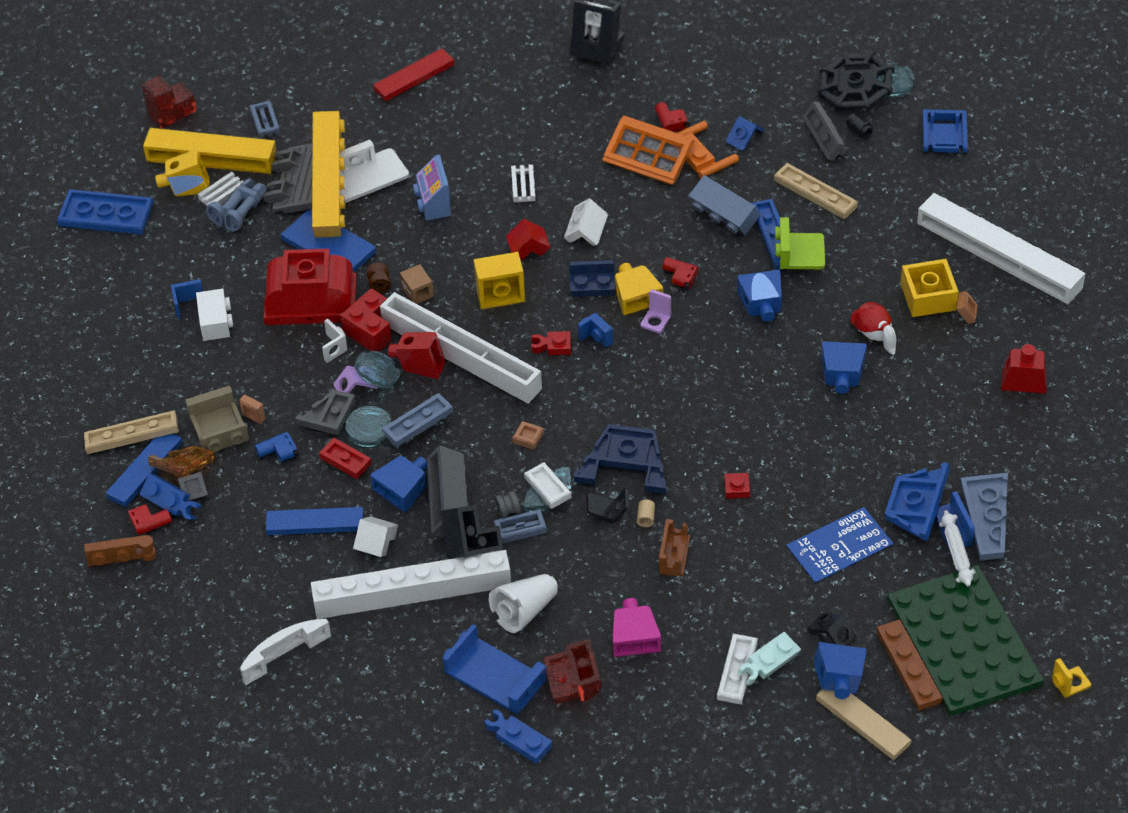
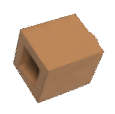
M421 265L400 272L401 287L410 301L417 304L434 297L432 281Z

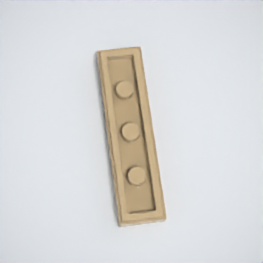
M788 163L774 175V181L844 220L858 207V201Z
M176 411L84 432L85 450L87 454L177 433L179 428Z
M822 690L817 694L816 700L892 760H895L911 745L910 738L852 693L846 699L836 698L834 691Z

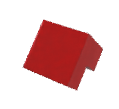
M523 219L506 235L511 253L518 252L521 260L530 252L542 256L551 248L544 228L526 219Z

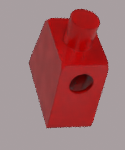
M405 332L398 344L391 343L388 348L389 357L399 358L402 369L405 372L438 379L446 363L436 332Z
M1031 344L1024 345L1022 349L1010 350L1002 369L1001 390L1046 394L1047 371L1045 353L1043 351H1036V348Z

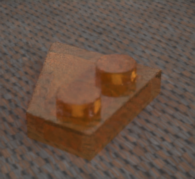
M199 446L169 451V457L159 458L155 454L148 456V464L150 466L172 473L177 477H186L190 473L204 468L205 465L215 461L213 451Z

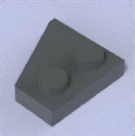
M333 389L322 400L311 405V410L305 415L299 414L295 418L296 425L338 435L356 401L355 395Z

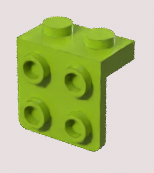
M780 217V225L775 227V240H779V243H776L775 255L780 258V269H824V235L821 233H790L789 218Z

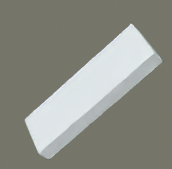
M733 634L717 693V700L742 705L747 687L746 682L750 674L745 672L739 676L737 673L740 666L747 663L748 657L756 651L758 638Z

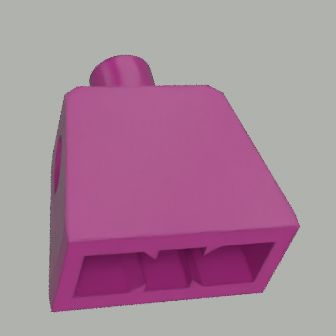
M635 598L625 599L623 601V608L614 611V657L661 652V635L650 607H638V602Z

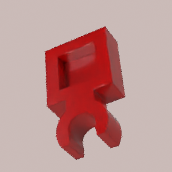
M570 331L548 332V337H543L539 334L531 335L533 343L531 344L532 353H541L544 350H548V355H571Z

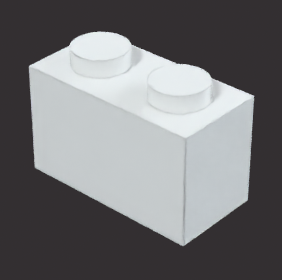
M217 289L197 292L203 341L230 337L229 328L233 327L232 314H227V311H231L229 297L225 298L224 290Z

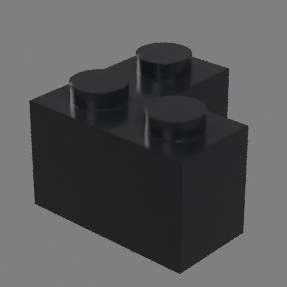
M477 505L440 510L447 559L503 550L500 526L480 528Z

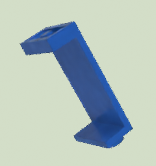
M474 624L467 631H463L460 634L456 644L445 651L442 659L444 673L516 715L521 712L547 681L546 666L537 662L531 669L479 639L477 626Z

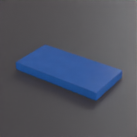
M69 189L57 223L58 226L143 235L154 201L151 197Z
M312 209L307 210L280 234L281 240L298 250L329 249L330 255H338L348 259L352 264L353 273L377 252L376 246L345 228H341V237L315 238L312 228Z

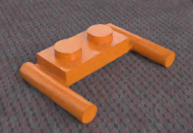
M706 121L699 122L678 132V134L694 139L686 161L698 173L700 178L704 175L709 176L739 161L737 154H733L715 162V157L694 136V134L708 128ZM673 145L678 153H680L682 147Z

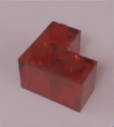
M159 75L141 84L147 114L160 129L197 111L194 95L182 82L170 87Z

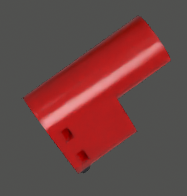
M660 102L655 106L663 129L678 132L691 126V122L687 119L684 110L669 111L667 104L664 102Z
M666 257L663 263V270L674 273L672 278L673 285L688 290L697 277L699 266Z
M146 504L132 510H127L138 536L172 522L167 509L153 515L150 514Z

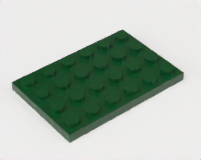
M978 565L969 568L970 570L974 569L976 572L973 574L970 586L957 582L958 571L887 594L889 605L896 618L900 619L938 688L942 696V703L949 716L1041 687L1044 682Z

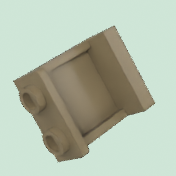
M230 386L185 399L188 415L204 454L216 452L249 440L247 426L242 421Z

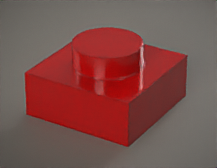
M748 473L724 474L726 499L750 498Z

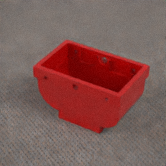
M329 249L284 250L282 257L271 260L267 265L264 300L265 325L325 323L324 320L326 319L332 323H341L340 315L356 302L357 276L356 273H353L351 262L342 256L330 255Z

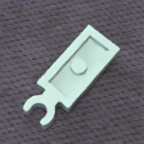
M783 632L750 655L746 661L747 663L740 666L737 674L739 676L745 672L750 674L746 682L747 685L753 684L758 674L764 680L799 655L801 649Z

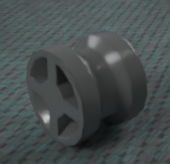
M514 491L508 492L506 496L498 495L494 497L501 519L506 518L508 514H520V505Z

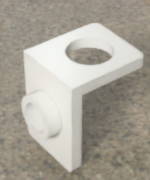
M326 319L324 320L326 334L332 341L324 345L322 349L324 361L328 363L347 351V343L343 330ZM338 345L337 350L334 353L329 354L330 349L333 346Z

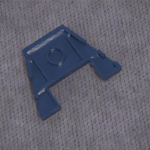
M608 424L594 444V449L590 455H587L583 460L581 468L574 473V482L595 485L599 466L647 471L644 491L666 494V481L664 479L656 432L652 429Z

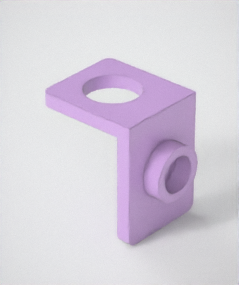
M651 289L649 292V311L640 323V327L660 334L671 318V296ZM651 318H658L661 320V323L653 326L648 321Z
M346 366L334 382L335 389L345 393H350L355 385L374 389L379 387L370 370ZM346 378L348 384L346 389L343 391L342 382Z

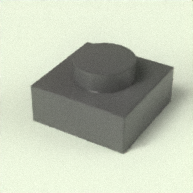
M202 472L178 479L181 490L190 494L188 501L208 495Z

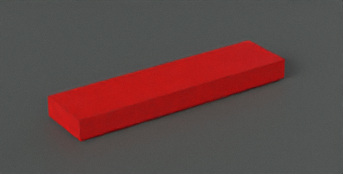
M441 48L373 84L374 91L387 101L453 66L454 59Z

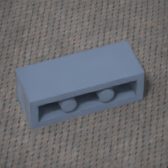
M705 175L689 194L693 202V208L700 213H703V211L707 212L709 217L717 223H725L726 227L735 234L739 232L745 236L760 217V213L755 205Z

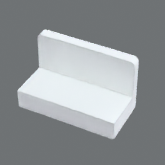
M590 198L575 206L564 238L571 243L583 237L592 246L598 245L608 214Z

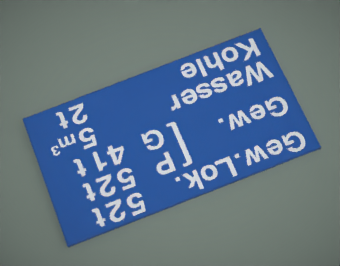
M863 507L786 546L816 583L894 543Z

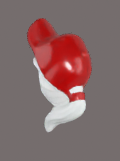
M876 302L862 304L859 309L852 313L850 318L851 324L869 339L883 341L885 350L894 355L896 350V334L892 328L890 314L882 305Z

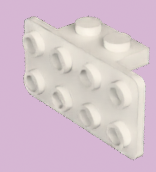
M371 140L341 151V157L345 158V170H341V176L345 177V189H341V195L345 196V203L409 177L408 170L393 149L388 148L375 153L374 144Z

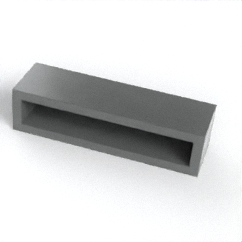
M441 445L427 457L431 533L444 538L440 510L469 505L466 492L464 454Z

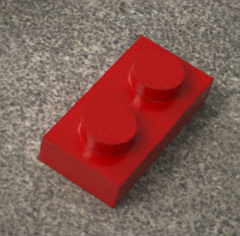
M333 438L319 452L320 459L355 479H358L372 464L370 457L336 438Z

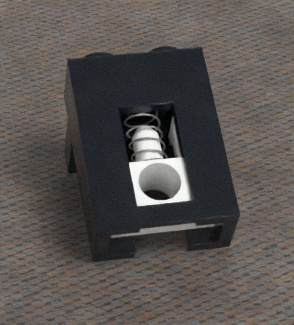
M575 0L570 55L577 56L579 59H590L599 64H609L616 57L617 48L625 38V32L619 31L621 3L609 0L608 6L593 3L594 0Z

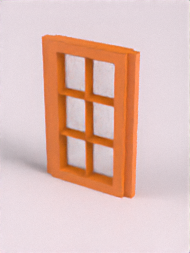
M623 115L603 155L602 161L673 186L693 146L694 139Z

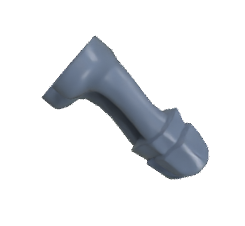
M247 179L235 188L234 193L224 205L215 201L211 202L206 207V213L219 227L225 225L228 231H237L243 225V219L252 207H257L267 188L262 183L255 185L254 180ZM240 202H242V204L238 207V209H237V210H234V209L236 208V206H237Z

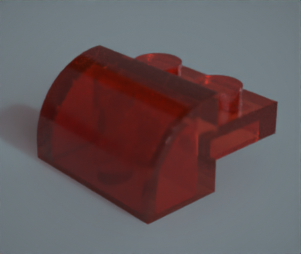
M590 638L565 645L567 651L543 658L555 704L579 697L582 702L593 698L601 690L602 682Z

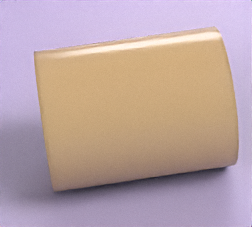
M642 500L639 502L637 524L639 526L650 527L654 524L655 503L653 501Z

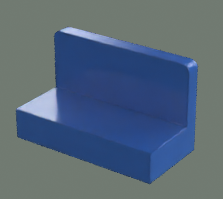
M957 491L952 492L950 504L939 506L934 519L949 551L950 548L945 535L946 527L943 526L941 528L939 525L944 511H948L952 515L957 514L958 518L955 525L959 528L964 547L973 545L975 531L974 524Z

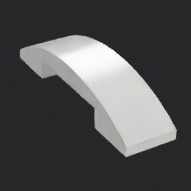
M327 619L309 620L289 626L260 643L248 655L240 667L244 684L247 685L267 674V663L305 642L309 648H312L331 637Z

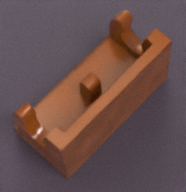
M666 519L659 554V574L684 576L690 543V535H688L686 523L682 524L681 529L674 528V521Z

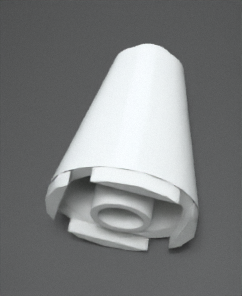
M542 574L497 586L489 593L490 609L492 613L496 611L499 619L497 622L506 631L516 633L521 631L557 595L558 584L552 576Z

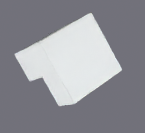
M371 516L360 519L353 549L379 557L386 556L389 541L395 539L398 524Z

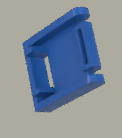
M923 109V152H928V149L932 148V152L958 153L959 148H961L963 153H967L966 110ZM934 120L955 121V124H937L934 123Z

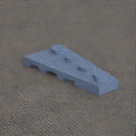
M1008 473L960 478L966 510L975 527L974 541L979 560L1004 558Z

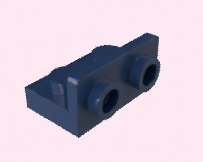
M613 260L569 262L570 297L615 295Z

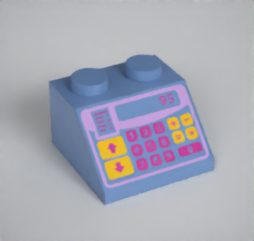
M435 155L416 174L417 184H413L414 195L420 198L417 200L419 213H424L425 221L451 216L447 178L440 155Z

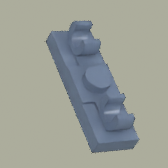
M437 393L383 427V434L398 449L401 444L409 442L412 437L436 425L439 420L446 419L447 415L453 412V406Z

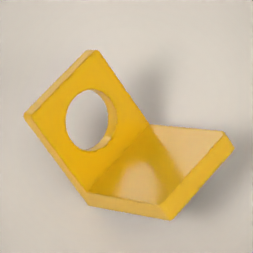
M1060 658L1055 660L1052 680L1065 698L1091 687L1090 681L1079 666L1068 670ZM1073 676L1081 679L1082 683L1079 686H1072Z

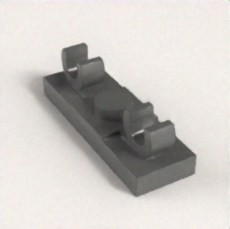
M813 101L804 114L803 119L826 158L834 161L838 154L845 155L849 148L844 146V140L840 138L831 118L827 116V111L822 108L819 102Z

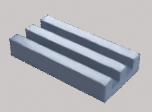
M267 101L250 105V111L259 138L263 139V135L272 137V133L280 135V128L271 102ZM264 107L268 109L273 127H269ZM256 109L260 111L265 129L261 128Z
M540 509L494 520V526H500L502 544L547 533V527Z

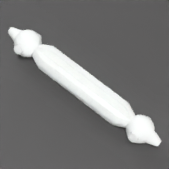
M944 511L939 525L941 528L943 526L946 527V539L955 568L959 571L956 580L958 583L962 582L970 586L973 574L976 572L974 569H969L970 563L958 526L955 525L958 516L957 514L952 515L948 511Z

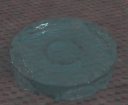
M887 63L893 65L895 69L892 76L893 92L887 97H900L907 94L914 84L913 72L904 65L901 67L898 66V63ZM879 76L878 82L883 83L884 76Z
M364 351L360 353L355 361L357 374L364 381L375 387H393L400 377L398 367L396 369L393 360L383 353L377 351L365 353Z
M360 407L348 416L345 422L346 434L356 445L363 447L377 446L380 444V441L388 439L383 434L382 428L392 422L391 417L381 407Z

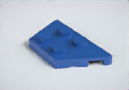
M942 463V468L927 472L925 468L913 474H904L896 477L885 511L886 520L928 541L949 475V463Z

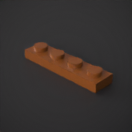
M900 619L878 626L876 633L918 711L941 704L942 696Z

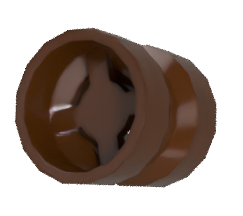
M378 262L367 267L366 273L369 280V289L372 288L380 294L388 292L391 289L388 266Z

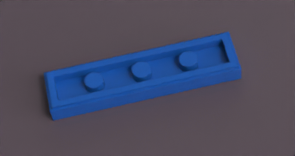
M772 199L753 202L752 204L756 206L760 213L756 223L775 270H779L780 258L775 255L776 243H779V240H775V227L780 225L779 214Z
M174 434L154 438L106 492V497L127 507L142 490L148 474H156L183 443L182 438Z
M363 507L267 511L266 533L267 535L355 532L358 530L360 519L364 518Z

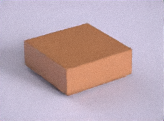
M967 291L960 292L957 311L968 324L975 322L978 304Z
M244 394L240 399L242 415L261 424L266 419L263 404Z
M522 421L512 438L513 443L535 450L544 434V428Z

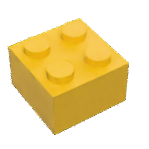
M518 252L474 259L476 291L481 309L525 302L524 275Z
M947 259L902 266L900 284L912 317L957 310L959 291Z

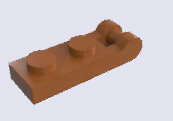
M149 535L84 544L89 566H100L142 558L145 561H152L156 558L154 542Z

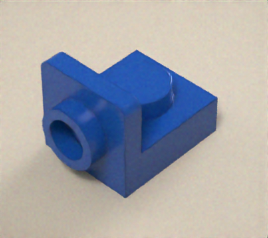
M596 313L582 319L578 323V338L581 341L592 335L595 341L600 342L606 348L613 344V328Z

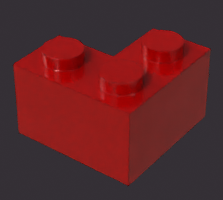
M371 288L346 309L340 317L342 330L345 335L377 354L392 339L390 323L381 317L380 306L388 298Z

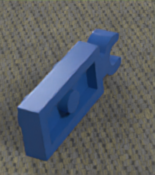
M151 473L148 474L139 494L161 508L167 509L173 515L181 516L182 514L186 519L195 520L196 516L191 514V508H201L200 503L188 501L190 494Z
M494 710L493 718L497 721L485 720L486 729L496 732V739L536 764L552 748V741L512 715L508 720H505L500 711Z

